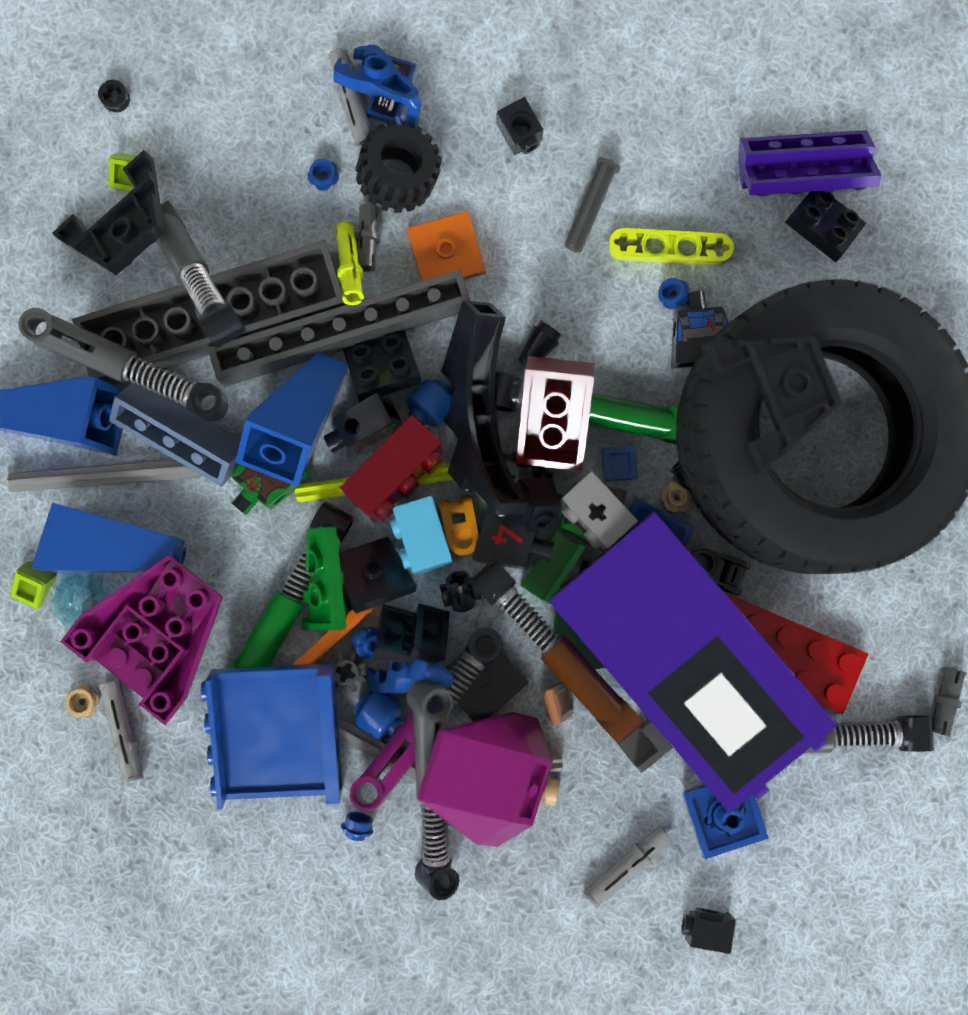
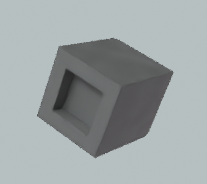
M649 719L644 721L619 745L641 773L673 748Z

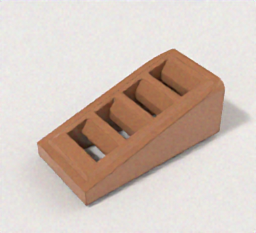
M563 683L542 688L541 693L547 717L554 725L560 724L573 715L569 691Z

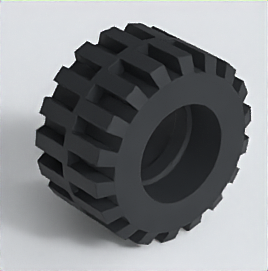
M389 121L387 127L383 124L376 126L375 132L371 130L367 134L365 141H363L356 164L357 184L362 185L361 193L363 196L369 195V202L374 206L376 203L381 204V210L388 211V208H394V213H401L402 209L405 208L407 212L415 209L416 205L422 206L426 199L430 197L441 171L439 168L442 162L441 156H437L439 152L437 144H431L433 138L429 133L423 135L421 127L417 125L415 128L409 127V122L402 121L401 125H397L396 121ZM387 159L401 160L410 166L414 174L410 176L395 175L384 166L382 161Z

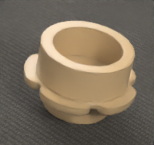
M676 481L670 482L667 488L662 489L660 499L668 512H685L691 506L690 499L692 496L688 490ZM675 494L680 496L679 500L674 499Z
M86 685L77 686L66 697V708L76 718L92 716L96 712V705L99 704V696L96 691H91L90 687ZM81 699L85 700L84 705L80 704Z
M551 774L548 776L541 798L543 800L542 807H545L546 804L556 806L561 779L551 778Z

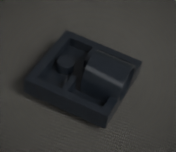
M810 191L785 221L789 227L835 263L866 225V222L855 211L845 207L834 198L832 193L822 191Z
M405 330L343 350L347 364H349V371L359 403L376 393L385 396L422 384V379Z

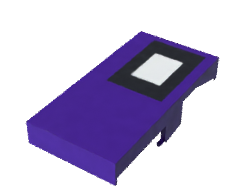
M654 511L648 514L549 599L550 604L729 813L752 795L760 799L770 791L765 785L808 749L812 748L817 753L828 744L823 737L838 726Z

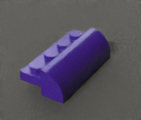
M867 130L740 138L738 163L740 183L742 189H748L750 195L800 194L808 191L832 192L839 189L863 190L869 187H879L882 175L873 159L875 145Z

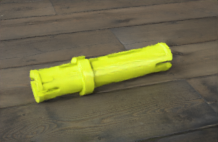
M344 221L338 223L334 229L339 260L337 278L342 285L343 302L354 306L360 304L362 299H364L361 285L364 275L363 269L358 262L355 226L350 222Z

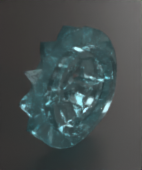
M75 576L66 578L60 586L55 588L56 592L51 602L54 607V615L58 617L63 625L72 627L81 614L101 602L106 596L103 588L94 579L86 576ZM74 593L80 597L90 595L82 603V611L79 608H67L74 601Z

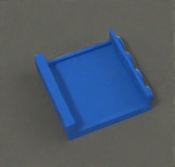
M334 664L211 669L206 680L202 681L201 698L203 702H207L208 713L204 717V730L206 734H210L211 745L207 749V762L209 766H213L214 776L210 780L211 797H216L217 809H223L226 800L325 795L326 804H340L343 788Z

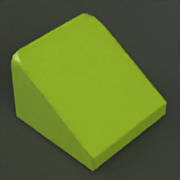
M117 152L109 156L108 188L128 192L134 189L123 168L136 157L135 155Z
M27 561L16 570L10 597L40 610L57 574L32 569L33 562Z

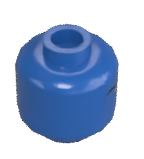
M430 379L424 380L407 398V406L410 410L408 413L409 417L413 415L421 424L434 428L439 426L445 420L449 411L453 390L440 379L435 381Z
M367 692L355 706V723L372 738L382 741L388 736L392 737L404 722L402 720L404 709L399 702L389 695L379 692Z

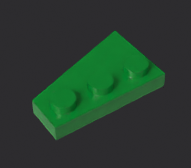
M336 526L307 529L305 569L310 575V586L308 589H304L303 601L309 603L308 617L302 618V629L340 630L347 628V607L344 603L342 588L344 575L340 568V539L337 535Z

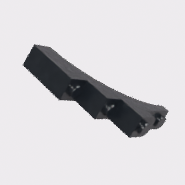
M463 300L441 369L444 376L455 387L444 422L458 438L447 472L462 490L476 491L495 515L502 517L525 515L529 503L518 489L508 469L500 444L496 421V363L506 317L491 303Z

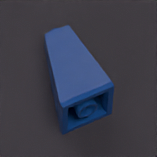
M320 352L313 356L247 416L235 463L298 487L341 390L349 364Z
M83 377L0 390V431L116 456L123 429L110 422L109 418L114 398L123 389L96 377Z
M52 503L31 568L55 573L145 572L168 555H171L183 564L187 548L183 547L185 540Z

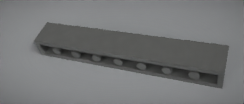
M457 270L364 299L358 305H344L231 340L218 349L214 346L207 349L216 379L224 387L307 362L318 352L330 355L391 334L458 315L462 301H470V297L461 270Z

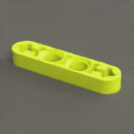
M620 228L610 236L608 250L611 256L618 260L723 265L732 256L734 243L729 236L722 233ZM620 237L626 238V243L636 244L637 237L642 238L640 253L635 252L637 246L629 245L626 251H620V246L614 243L619 242ZM652 238L659 239L663 244V251L658 254L649 252L646 248V242ZM682 240L691 241L695 246V253L689 256L683 255L678 250V243ZM702 241L706 242L704 248H713L716 242L721 243V248L726 249L720 257L716 256L715 250H705L704 256H700Z

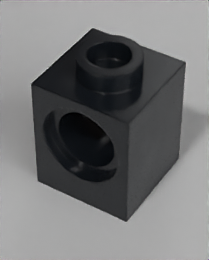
M525 97L496 112V124L514 156L521 152L528 154L539 147L543 137V128ZM522 125L527 127L529 131L519 134L513 128Z

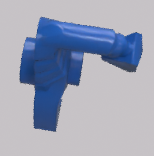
M365 45L354 48L353 59L362 60V65H359L354 72H351L352 62L342 64L341 57L336 61L333 73V81L335 83L371 96H384L386 99L401 102V104L408 107L407 118L399 113L395 118L396 124L401 125L402 121L409 122V127L412 128L419 125L421 101L418 90L411 81H408L405 75L403 76L400 71L394 68L390 57L378 45Z
M417 659L414 660V663L390 661L387 677L386 671L378 669L376 672L375 669L368 667L367 687L369 692H378L389 696L407 692L410 686L420 679L430 680L445 690H448L454 681L453 674L441 663H427Z

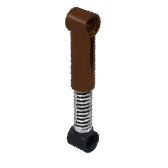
M495 558L469 580L491 606L495 603L500 607V610L504 609V614H509L508 619L513 618L512 623H517L516 628L521 627L520 632H525V637L529 636V641H534L533 646L537 645V650H542V657L540 659L574 694L618 745L644 722L631 706L593 668L566 636L558 638L559 634H554L555 629L550 630L551 625H546L547 620L542 621V616H537L538 611L534 612V607L530 608V603L525 602L526 598L522 599V594H517L519 593L518 589L514 586L516 581Z

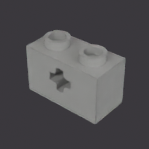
M593 471L560 500L563 505L561 512L572 524H575L577 521L586 530L583 536L595 549L601 546L604 551L607 550L638 522ZM589 506L593 509L602 508L603 512L600 516L603 521L598 518L592 521L589 518L591 513Z

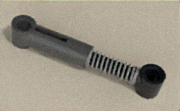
M167 200L161 204L165 232L156 242L178 283L186 288L202 316L198 318L202 329L214 347L218 349L246 332V329L228 301L224 302L209 276L208 265L186 231V227L170 201Z
M29 308L20 316L18 326L22 336L39 347L46 348L123 383L131 381L136 383L137 386L147 388L148 391L152 390L153 393H158L160 396L163 395L164 398L169 397L170 400H174L175 403L180 402L181 405L186 406L187 410L195 413L205 421H219L228 411V399L213 384L195 383L190 380L185 381V377L180 379V376H175L174 372L169 374L168 370L158 369L157 365L153 367L152 363L147 364V360L142 362V359L138 358L137 352L56 317L42 308ZM42 322H46L47 326L44 332L36 335L37 326ZM62 336L85 345L84 349L62 340ZM210 395L215 396L216 402L213 408L202 410L201 404L203 399Z
M427 679L416 681L407 692V702L413 710L416 796H418L421 781L424 777L438 731L448 728V716L453 708V699L450 693ZM433 696V699L427 705L428 700ZM421 803V818L423 819L421 821L423 825L421 827L423 830L422 846L424 847L422 851L424 854L415 868V879L434 899L446 900L457 891L460 881L458 873L452 868V860L449 856L448 823Z
M910 715L897 716L896 721H888L887 723L885 721L881 723L879 721L876 723L873 721L870 723L867 721L864 723L852 722V724L849 722L846 724L836 722L838 726L823 737L828 744L817 753H831L833 747L836 749L838 746L841 749L843 746L847 749L849 746L860 748L861 745L864 748L867 745L870 748L873 745L876 748L879 745L883 748L885 744L888 748L890 746L898 747L900 751H934L932 716ZM810 748L805 753L816 752L812 748Z

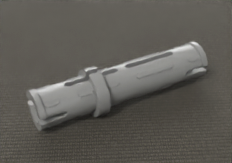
M345 48L335 49L328 54L333 71L334 65L340 57L342 64L350 62L348 50H345ZM334 82L335 89L340 92L354 144L361 147L371 129L360 92Z
M118 680L99 685L114 744V748H111L112 755L116 754L123 784L144 778L141 772L136 748H139L138 741L134 742L120 686L121 683Z
M658 825L638 845L633 843L630 846L631 851L609 868L591 886L585 889V895L596 908L600 907L607 898L622 887L644 866L648 868L652 865L651 860L674 841Z

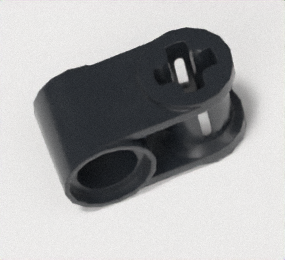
M707 548L690 551L694 558L698 555L706 558L708 565L705 571L722 591L737 596L741 595L740 585L745 571L751 567L750 563Z

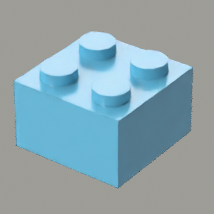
M432 496L393 507L395 516L390 517L389 520L394 536L397 539L402 538L405 548L400 549L399 552L405 569H412L413 574L417 576L453 564Z

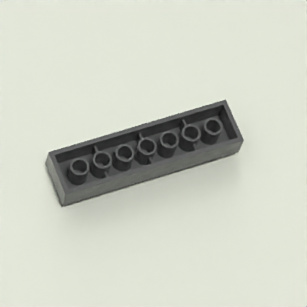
M325 240L210 276L224 302L228 301L246 329V332L235 339L347 305L342 300V288ZM182 285L72 319L74 325L137 352L138 358H141L142 362L147 360V364L152 363L153 367L157 365L158 369H166L209 355L207 348L214 346L198 322V318L202 316L188 291ZM79 343L80 348L84 349L85 345ZM86 367L89 377H96L112 385L121 383Z

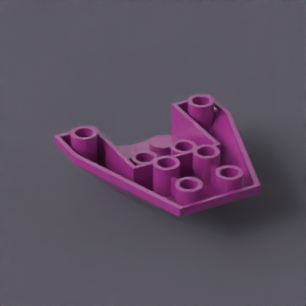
M168 555L81 614L60 642L86 663L95 660L143 698L139 703L142 708L162 724L167 725L188 698L223 596L171 555Z
M510 712L440 729L432 747V753L421 781L417 800L470 841L478 845L498 847L532 827L553 763V758L538 718Z

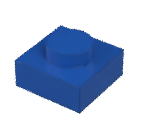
M636 446L602 448L604 481L636 480L638 478Z

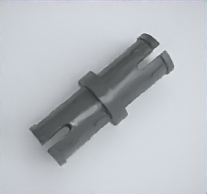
M371 203L361 204L359 208L358 231L355 232V239L357 242L359 265L362 267L363 272H372L376 267L377 244L380 243V234L378 233L380 207L374 206Z
M945 667L939 695H935L933 700L937 702L933 714V732L951 737L957 708L961 709L962 705L959 699L967 672Z

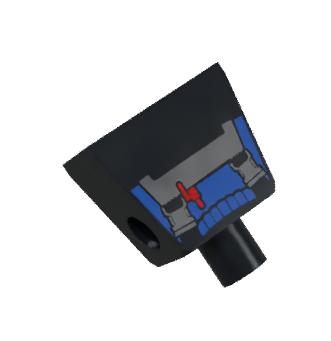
M704 291L687 293V310L678 311L673 317L671 369L693 367L703 351L702 346L709 343L719 330L728 324L723 307L707 308Z

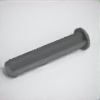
M597 158L596 160L597 169L565 242V247L570 251L577 253L583 250L615 173H619L621 169L617 163L607 158Z

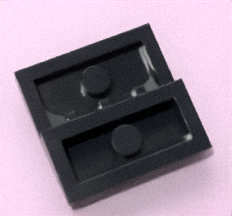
M418 603L415 612L383 604L379 614L373 658L401 663H414L415 659L427 663L445 661L450 612Z

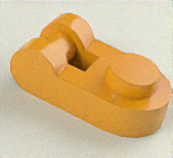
M471 495L461 497V501L451 503L448 500L439 501L449 549L458 556L472 554L475 550L479 533ZM465 514L466 522L453 524L452 515Z

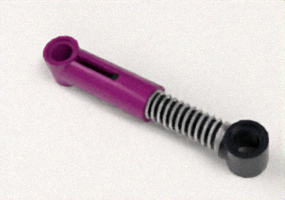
M481 628L472 633L468 645L464 648L465 652L461 656L462 660L457 661V666L453 665L454 670H449L453 674L454 681L447 691L452 696L454 704H457L456 699H461L460 694H465L463 690H468L467 685H472L471 680H476L475 675H480V671H483L485 667L488 668L492 662H495L500 657L503 651V643L499 634L493 629ZM483 637H490L495 641V649L488 655H482L477 651V643ZM432 696L431 699L428 700L427 705L431 702V700L433 699V696ZM413 711L363 774L353 782L349 796L352 804L357 809L371 811L379 808L415 763ZM401 752V757L383 779L379 778L397 753ZM366 783L374 785L377 790V797L372 803L364 801L361 797V788Z

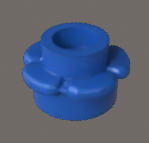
M327 159L314 161L307 175L310 184L315 185L318 190L325 191L330 189V186L336 185L339 180V173L336 172L337 166ZM326 173V177L322 178L321 174Z
M669 278L659 287V300L663 302V306L667 309H676L677 306H683L688 301L687 293L689 292V286L683 280ZM677 292V295L673 297L672 293Z
M362 627L354 633L351 645L359 657H364L365 659L373 657L377 628Z
M349 812L346 815L345 822L341 823V829L346 832L347 838L354 841H363L365 837L373 834V819L361 812Z

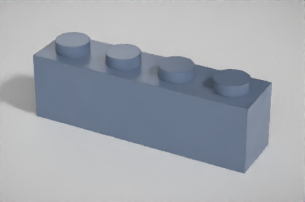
M131 383L115 396L109 418L110 422L220 487L232 477L239 465L235 461L241 441L240 438L212 422L203 420L195 413L187 410L185 406L170 400L169 397L164 398L163 395L160 396L158 393H153L152 390L148 391L147 388L137 386L136 383Z

